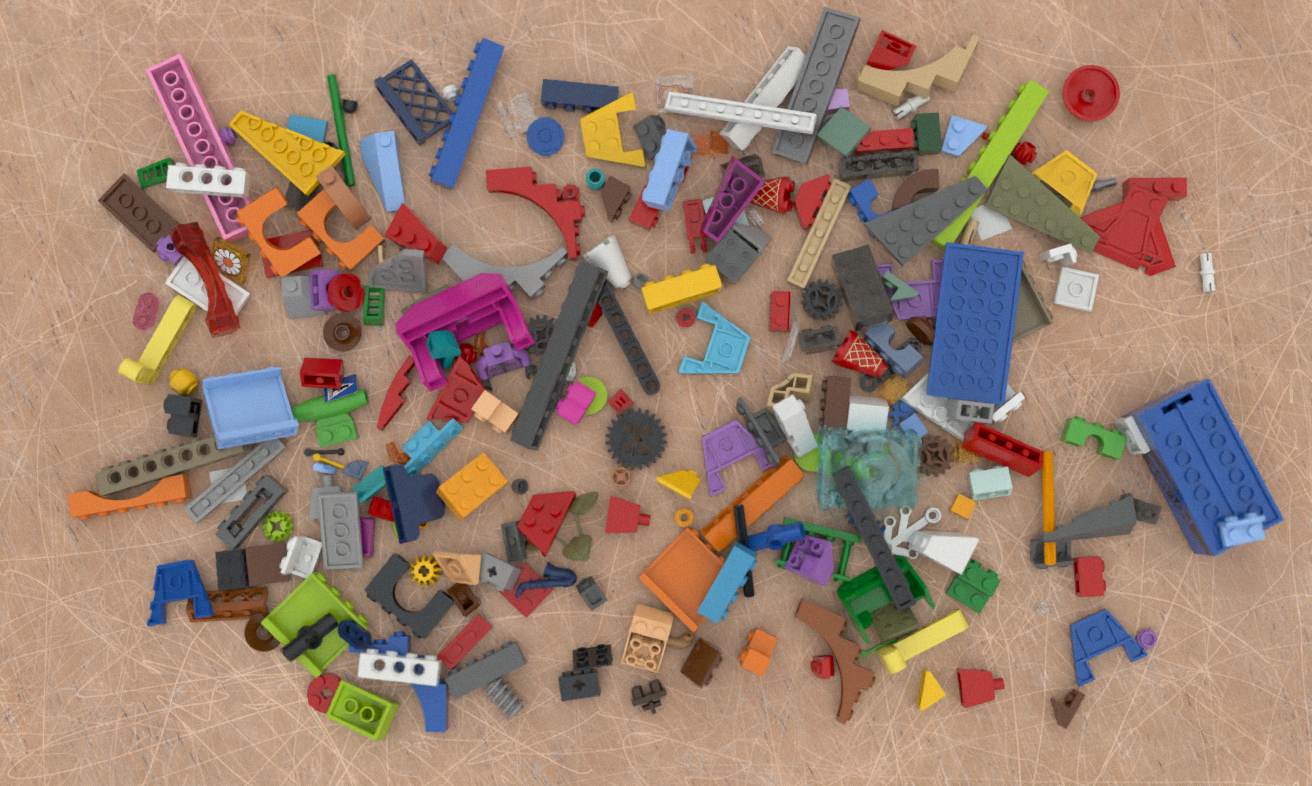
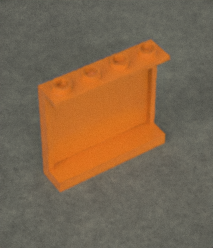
M686 528L638 578L694 633L706 619L705 616L697 611L726 560L721 555L717 557L712 552L714 548L707 541L703 544L698 539L701 535L694 528L691 530Z

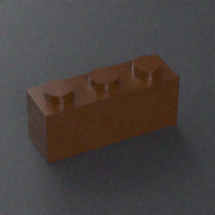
M827 376L826 380L822 381V391L825 394L824 399L820 401V410L823 411V416L819 418L818 429L821 430V434L846 436L851 378Z

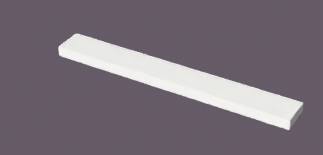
M670 91L664 108L666 112L813 134L817 115L814 113Z

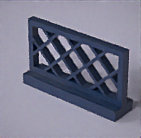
M412 59L383 78L380 76L374 80L377 91L419 146L426 143L428 138L450 124L448 123L449 119L446 121L437 120L438 111L447 113L449 117L452 111ZM411 66L415 71V77L404 76V70ZM392 78L400 79L399 87L390 86L387 81ZM403 80L414 81L412 90L401 88ZM416 82L424 83L427 86L426 92L416 91ZM400 93H410V102L402 101ZM414 94L425 96L424 104L413 103ZM427 97L436 98L438 101L437 107L426 105ZM411 108H423L421 117L413 116ZM425 109L436 111L435 119L424 118ZM423 121L434 123L433 129L426 133L422 128Z

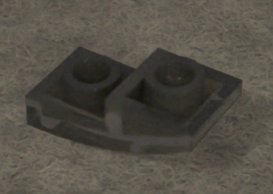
M1121 495L1120 500L1124 499L1125 496ZM1133 498L1136 519L1156 526L1162 507Z

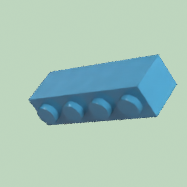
M738 542L735 544L697 611L699 614L716 624L720 618L722 620L725 619L729 612L727 609L729 602L732 604L735 602L739 595L736 590L739 586L743 588L748 579L745 576L748 569L752 571L758 562L755 560L757 553Z

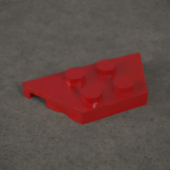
M461 355L447 378L448 384L443 386L426 418L427 420L439 419L450 421L454 418L458 422L468 423L474 412L471 408L484 390H486L484 384Z
M575 491L533 495L517 526L518 531L523 536H526L533 546L535 545L544 557L547 556L576 497Z

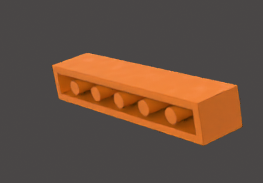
M784 455L780 459L778 467L774 468L772 466L699 532L718 553L721 550L727 549L730 542L737 538L734 505H744L747 528L749 525L756 523L761 514L769 511L778 499L785 497L789 489L798 485L805 476L791 458Z

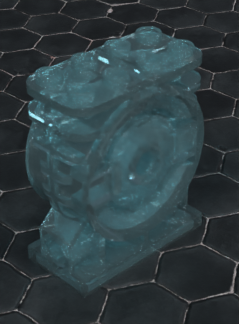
M819 425L816 501L820 510L829 511V508H844L846 506L837 485H830V476L832 473L850 466L854 458L852 472L860 489L864 491L863 495L870 509H890L891 506H896L897 509H902L903 507L914 509L915 505H918L916 486H919L917 467H920L918 448H921V437H918L917 432L913 428L903 430L902 428H897L896 430H891L890 428H885V430L863 428L849 434L844 428ZM866 442V450L863 451V446ZM885 442L889 443L888 451L896 457L899 463L900 472L896 481V464L892 457L885 452ZM831 450H836L833 461H831L830 452ZM878 467L877 473H869L871 468Z

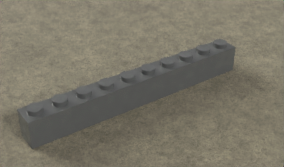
M580 261V264L577 266L574 279L568 288L567 297L561 306V312L554 324L552 335L548 339L545 353L540 359L539 368L533 377L532 386L526 395L525 404L519 413V419L512 431L510 441L527 449L539 450L609 271L584 261Z

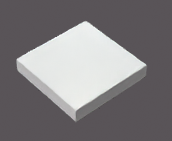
M1063 266L1060 267L1053 304L1092 312L1099 275Z
M1132 416L1119 418L1114 421L1118 431L1122 432V436L1127 437L1125 444L1131 455L1145 454L1150 451Z

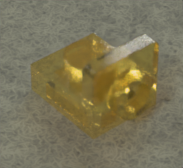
M963 443L955 444V447H953V452H955L953 459H956V463H980V455L962 448Z

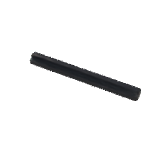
M734 505L737 541L749 548L744 505ZM748 569L745 575L748 579L743 586L744 596L753 597L755 593L752 571Z

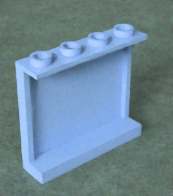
M268 367L263 370H249L244 373H230L226 376H211L203 379L202 391L218 449L297 435L299 425L297 419L293 418L281 377V367Z

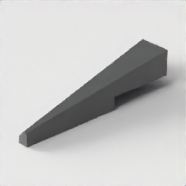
M1127 493L1125 498L1118 502L1115 499L1111 500L1109 506L1103 508L1096 507L1072 518V522L1066 526L1059 524L1056 526L1057 530L1042 532L1039 538L1043 543L1129 535L1137 522L1133 496L1131 493Z

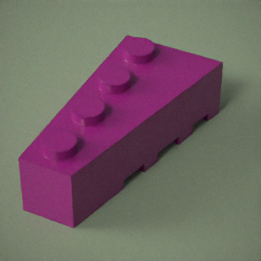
M733 155L700 227L705 234L717 243L720 242L766 182Z

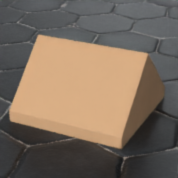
M434 551L432 553L450 582L477 585L479 583L481 555L450 551Z

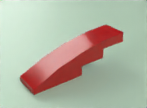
M410 355L398 370L384 399L376 427L381 431L386 428L406 402L401 395L411 384L412 380L407 375L416 365L414 358Z

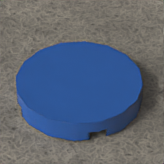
M541 117L529 125L526 140L529 147L535 153L549 156L556 153L563 145L564 132L556 120L549 117Z

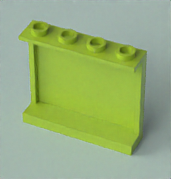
M316 571L309 575L261 622L283 646L297 637L301 627L313 625L328 612L333 615L338 624L343 620H354L366 630L369 627L368 619L363 614H358L354 610V605L349 600L345 601L340 596L341 592L335 586L331 587L326 582L327 578L321 572L317 573ZM336 627L323 638L322 644L317 649H308L296 659L317 678L349 644L339 636L338 627Z

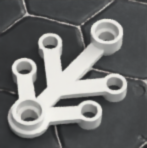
M902 505L899 508L901 516L898 535L891 539L892 527L895 526L896 520L892 516H887L883 520L886 527L884 538L892 554L916 559L918 553L915 552V556L910 557L909 551L911 549L896 546L901 542L909 543L912 534L929 522L937 523L941 519V512L937 508H929L925 511L924 517L907 528L908 518L912 510L910 506ZM904 507L908 508L907 514L902 513ZM930 512L935 513L934 519L929 518ZM888 518H891L893 520V523L890 526L886 523Z

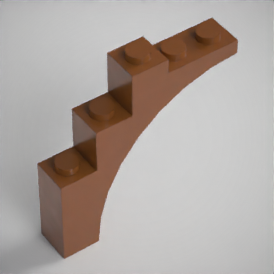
M801 598L794 617L817 631L829 645L836 659L840 672L841 697L835 719L845 724L846 721H850L853 715L852 706L854 702L857 703L860 698L861 692H859V689L867 691L869 687L872 688L876 677H874L873 671L854 663V660H858L860 657L861 649L859 648L861 645L839 636L840 632L844 633L846 629V618Z

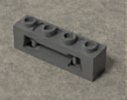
M262 476L256 482L257 487L253 491L247 492L243 497V503L232 509L229 519L222 521L218 525V531L215 535L231 549H238L265 516L269 514L289 491L273 476ZM260 498L268 500L259 506L243 526L240 524L236 525L237 521H241Z

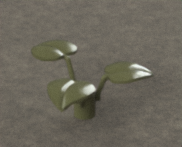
M589 492L576 497L569 509L570 513L574 514L580 536L572 538L568 544L558 536L555 538L565 546L562 554L567 559L588 561L593 540L590 535H583L578 516L579 514H587L593 508L598 498L597 492ZM527 540L525 544L527 550L532 552L540 551Z

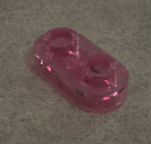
M144 293L139 297L133 316V324L137 329L146 331L154 325L160 304L159 298L156 295ZM150 299V303L146 305L145 301ZM144 317L145 321L140 323V318Z

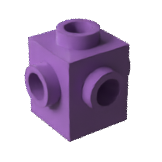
M170 234L167 237L162 236L156 243L158 246L156 248L157 256L164 262L169 261L174 266L188 252V249L183 246L184 242L176 235L174 237Z

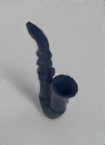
M548 561L543 577H549V579H536L520 583L516 589L515 598L517 599L524 590L566 588L573 586L577 581V575L569 568L556 567Z

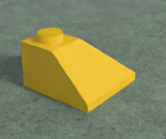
M688 469V471L681 470L659 476L656 482L690 500L701 479L698 478V473Z

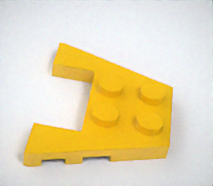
M630 92L580 119L586 157L642 167L646 166L643 148L623 150L617 112L637 109L634 92Z
M1066 150L1031 174L1039 181L1043 180L1073 204L1070 209L1080 217L1098 173Z

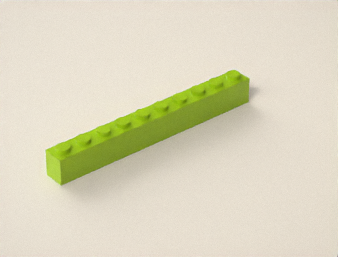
M1031 79L1026 84L1022 83L1017 91L1019 96L1016 100L1014 98L1007 106V109H1009L1007 115L1003 114L997 122L1000 126L996 131L992 130L987 138L989 143L986 147L984 145L981 147L977 154L979 159L977 162L973 161L967 169L970 173L966 178L962 177L960 182L976 176L987 189L989 188L1050 92L1049 90ZM984 194L930 243L945 251L946 242L954 243Z

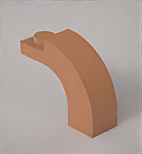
M332 165L316 176L325 188V191L354 228L358 229L372 219Z

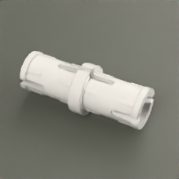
M916 95L912 99L908 98L904 104L893 109L892 114L901 112L894 116L896 120H900L908 113H914L918 107L929 102L930 97L922 99V97Z
M1212 253L1199 254L1201 264L1199 275L1202 276L1203 292L1216 291L1214 274L1216 273L1213 269Z

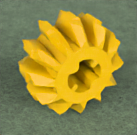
M423 554L422 561L419 557H415L417 564L410 563V566L415 569L408 571V573L415 574L411 581L419 579L417 586H421L424 582V587H429V581L432 585H435L436 581L434 578H441L436 572L442 571L441 567L436 568V565H438L437 561L432 563L433 555L427 560L426 554ZM424 565L426 569L430 570L429 573H426L428 576H425V573L421 572V569L424 568Z

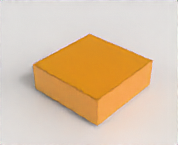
M958 493L949 511L968 519L976 502Z

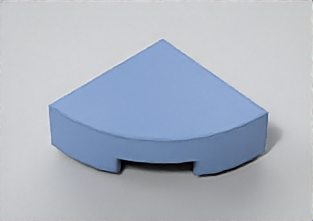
M314 463L313 466L315 471L336 474L337 468L321 463Z

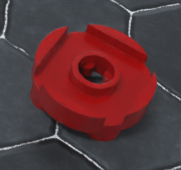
M351 273L334 276L328 286V302L342 312H349L359 308L363 304L365 290L359 283L361 282L360 279ZM346 288L347 292L349 293V296H345L344 290Z
M324 673L317 678L315 677L307 689L308 704L318 712L327 713L342 679L333 673ZM326 688H329V692L332 693V696H328L327 698H325L324 694H322V691H325Z

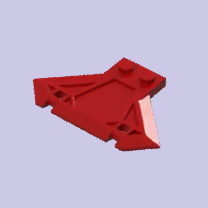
M1132 183L1123 202L1080 217L1100 236L1093 251L1138 270L1140 265L1146 267L1144 273L1150 276L1176 267L1160 221V216L1169 199ZM1146 255L1152 257L1150 261L1145 259Z

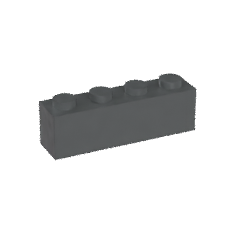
M510 640L502 644V649L494 652V649L483 654V659L477 661L475 658L465 663L467 667L461 670L457 667L449 671V676L445 680L454 699L456 700L525 665L527 661L517 641L512 644Z

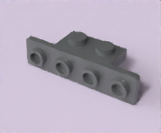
M738 398L736 409L739 415L744 416L748 430L750 432L753 431L756 436L755 441L759 448L764 449L767 462L773 464L774 468L778 467L780 460L773 448L786 441L784 435L767 408L752 415L743 398Z

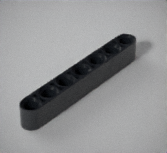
M605 279L604 287L597 301L642 389L647 395H656L660 390L659 380ZM607 297L613 300V304L608 307L602 304L603 300ZM615 314H619L622 317L621 322L617 324L611 321L612 316ZM623 331H628L631 334V337L626 341L620 338V334ZM631 348L639 350L637 357H631L628 354ZM646 365L648 372L646 374H639L637 371L638 366ZM651 381L657 384L656 390L652 392L646 389L647 383Z

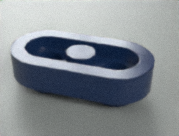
M343 620L340 622L338 634L353 648L365 650L371 645V634L354 620Z

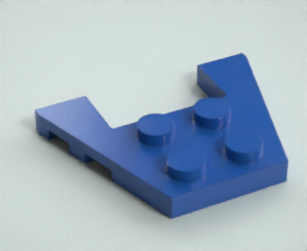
M194 560L157 566L153 586L155 595L153 602L150 603L149 609L152 612L150 619L147 620V626L166 624L165 603L192 598L195 618L214 616L213 608Z
M1102 609L1069 625L1076 683L1079 687L1095 680L1087 662L1091 658L1120 645L1123 646L1130 662L1137 661L1148 655L1107 609Z

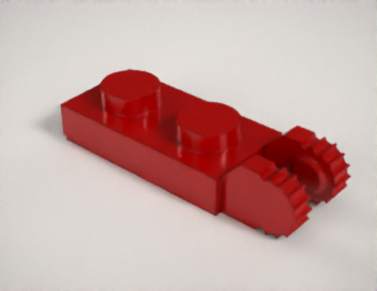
M702 199L683 201L690 252L694 254L696 251L694 239L701 238L702 252H707L705 238L707 235L700 228L704 221Z

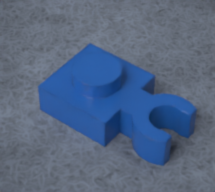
M899 398L890 406L894 410L888 413V417L891 416L894 419L890 426L897 425L899 417L905 420L915 409Z

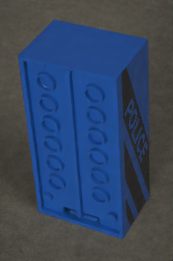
M1210 378L1189 381L1122 416V418L1132 416L1150 451L1142 454L1193 553L1216 556L1235 546L1224 547L1218 523L1225 522L1227 517L1237 516L1240 519L1245 518L1244 514L1257 512V515L1265 516V520H1262L1263 531L1284 520Z

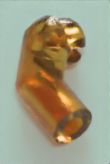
M485 332L475 335L473 347L480 356H483V350L488 348L484 343Z
M395 442L385 444L392 462L406 465L409 462L410 456L407 453L397 451Z

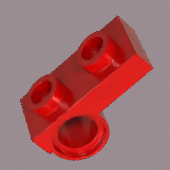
M833 655L813 656L811 672L814 673V676L820 679H830V676H834Z

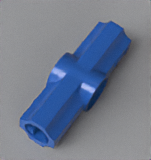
M801 521L785 526L772 524L767 527V531L748 536L749 549L754 552L766 548L780 550L784 547V543L806 537V531Z

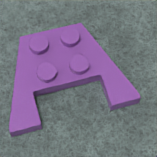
M943 259L931 261L933 280L905 282L919 294L914 299L890 303L897 321L908 320L913 316L936 318ZM892 263L874 266L879 280L887 270L893 274ZM880 280L881 285L885 291V294L889 300L894 294L895 290H889L882 284L883 281Z
M736 419L701 436L708 489L711 497L726 490L718 473L719 470L751 454H754L762 471L773 466V464L767 462L764 449L759 448L755 438Z

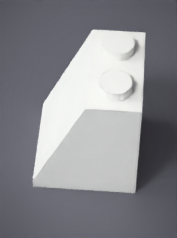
M916 530L910 537V544L907 548L948 570L962 575L979 539L960 532Z

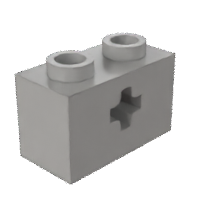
M949 398L946 417L992 423L995 404Z
M482 552L479 580L487 584L489 581L494 583L493 587L502 592L505 589L512 591L522 569L492 554Z

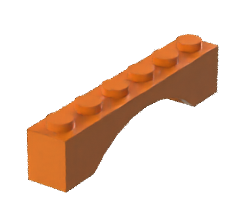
M185 474L164 477L148 492L128 500L110 499L100 496V494L94 491L67 494L70 517H78V520L91 519L90 515L97 514V517L109 516L111 511H116L117 514L129 512L128 508L134 507L136 510L148 509L147 505L154 504L155 507L166 506L168 501H174V504L186 502V498L192 497L189 475Z

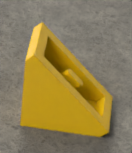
M923 669L916 706L919 710L924 711L946 695L932 673L926 669Z

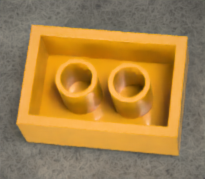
M483 452L439 486L436 493L461 522L503 489L508 481Z

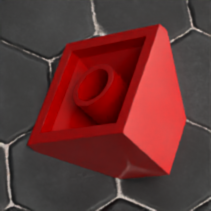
M882 30L866 64L882 70H892L908 65L916 45Z

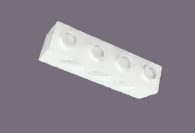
M175 163V166L168 165L166 188L171 192L249 198L251 175L243 168L226 170L222 166H214V169L199 164H196L195 167H187L188 165L184 163ZM193 174L192 181L186 182L187 177ZM212 176V181L206 184V178ZM231 177V183L229 185H225V180Z
M367 649L360 653L358 677L437 686L440 680L442 660H437V656L425 655V658L417 657L418 654L406 653L405 656H401L396 651H386V654L378 653V649ZM378 659L385 662L384 669L377 667L376 662ZM398 661L405 665L403 672L396 669ZM416 664L424 666L423 674L416 672Z

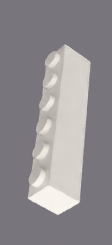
M788 46L744 103L777 108L785 100V96L796 86L806 59L804 53L798 47ZM729 121L719 134L734 149L743 151L749 146L755 134L761 131L762 126Z

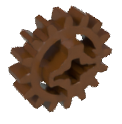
M929 435L928 441L923 437L921 438L922 444L918 442L915 444L918 449L912 450L916 454V457H913L912 460H917L914 467L920 466V473L926 471V476H930L933 473L934 477H937L938 472L943 475L945 474V468L951 469L949 463L954 462V460L950 456L954 455L955 452L949 451L952 445H946L947 439L940 441V436H936L933 439V436ZM929 443L937 444L934 448L926 446ZM943 450L945 452V459L943 458L942 454ZM935 452V453H936V454H935V457H936L937 459L931 460V459H930V458H931L930 453ZM921 453L924 455L923 462L921 460ZM933 464L940 466L937 469L930 468Z

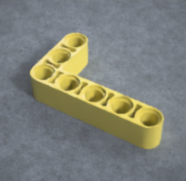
M177 295L170 304L139 361L131 358L124 359L118 372L136 383L152 385L193 316L197 305L183 296Z
M957 609L898 639L896 643H890L876 651V654L884 669L890 674H894L907 667L906 660L966 630L969 625L961 610Z

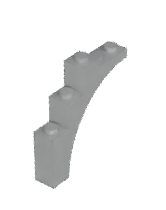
M453 244L446 250L442 259L462 281L480 273L502 274L512 291L516 288L514 285L517 283L533 299L534 297L539 298L545 292L544 288L546 286L542 280H547L554 273L552 270L557 266L561 267L568 260L566 257L569 255L561 247L551 256L537 263L520 267H501L478 261Z

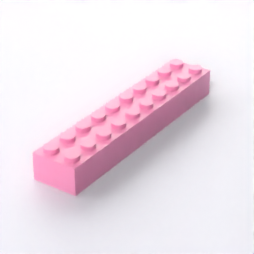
M178 54L146 69L190 167H195L196 164L211 169H214V166H222L226 170L237 168L227 145L220 136V129L188 60L182 54ZM212 176L206 178V184L212 181ZM231 177L225 180V185H229L231 183ZM250 194L249 198L204 195L225 241L231 244L248 236L249 230L245 225L242 227L236 218L238 214L236 212L252 202Z

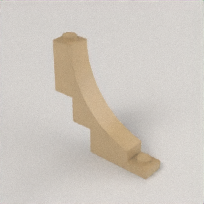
M973 34L970 41L966 40L963 48L955 46L939 60L916 69L891 71L865 65L863 71H859L856 76V90L899 106L906 91L927 99L934 84L956 92L978 47L980 37Z

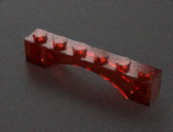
M198 222L177 225L169 234L176 251L193 264L204 282L208 297V311L205 322L211 337L216 338L234 333L241 327L239 318L234 312L232 301L225 290V284L221 280L218 267L214 263L202 229Z

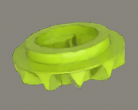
M271 512L265 516L262 523V532L271 541H284L293 531V521L285 512ZM282 521L280 527L283 531H273L274 525L272 522L278 523Z

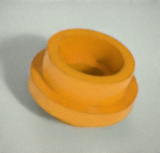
M681 508L675 513L674 519L678 526L688 527L692 524L694 516L689 509ZM682 514L688 516V519L684 522L680 519Z

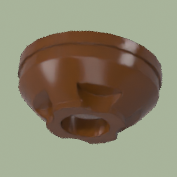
M913 316L905 322L908 330L916 339L927 346L933 344L935 326L931 320L925 316Z

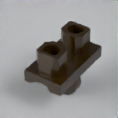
M658 679L649 682L650 693L644 694L641 685L631 688L633 707L649 702V704L643 705L642 708L643 711L651 709L652 714L656 713L655 707L662 705L661 700L655 702L653 700L667 696L665 688L662 687Z

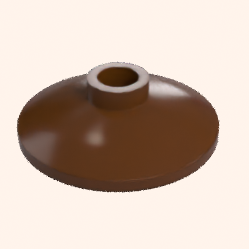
M344 313L336 314L329 318L323 328V337L326 344L333 350L340 352L353 349L359 343L362 335L361 326L357 319ZM343 330L347 331L345 337L341 336V331Z
M267 612L254 615L247 622L244 630L248 645L260 652L271 651L280 645V642L269 631L266 636H262L260 633L261 629L265 628L261 622L270 614Z

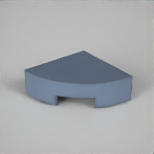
M363 460L350 462L343 468L342 473L361 480L368 462Z

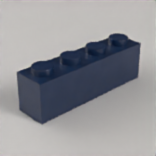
M543 79L541 104L549 110L564 108L563 110L568 112L582 110L583 113L590 114L617 100L619 97V87Z

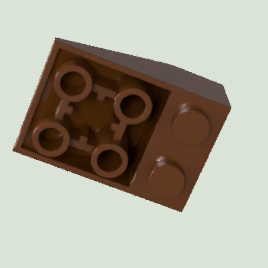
M699 636L680 672L701 689L704 685L708 686L713 677L712 670L714 667L718 669L723 660L720 648Z

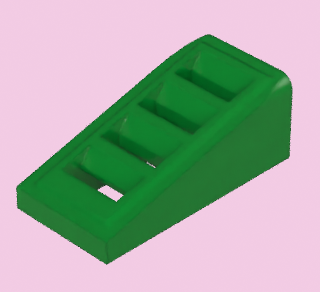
M166 158L136 170L141 188L144 189L167 182V174L164 167H167L168 170V165L175 166L174 160ZM157 169H160L162 176L159 177ZM150 171L154 172L155 179H152ZM144 173H147V177L149 180L147 182H145L143 176Z
M365 285L364 325L383 326L385 289ZM370 292L380 293V295H370ZM369 300H379V303L369 302ZM369 308H379V310H369Z

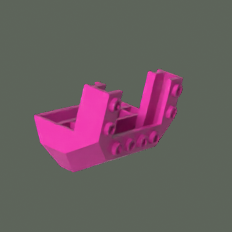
M480 273L412 305L395 323L396 334L410 349L421 381L430 392L448 383L439 358L431 359L426 346L429 332L450 331L454 333L459 343L503 322L512 344H515L517 351L535 343L525 316L502 274Z

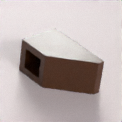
M611 175L601 194L608 220L612 223L614 219L618 220L623 211L620 208L623 203H628L632 193H630L631 187Z

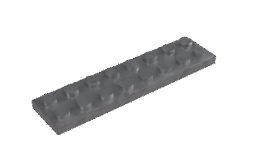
M824 7L787 108L788 110L816 114L817 119L813 134L780 129L772 149L773 154L808 165L818 138L817 134L821 130L859 27L860 17Z

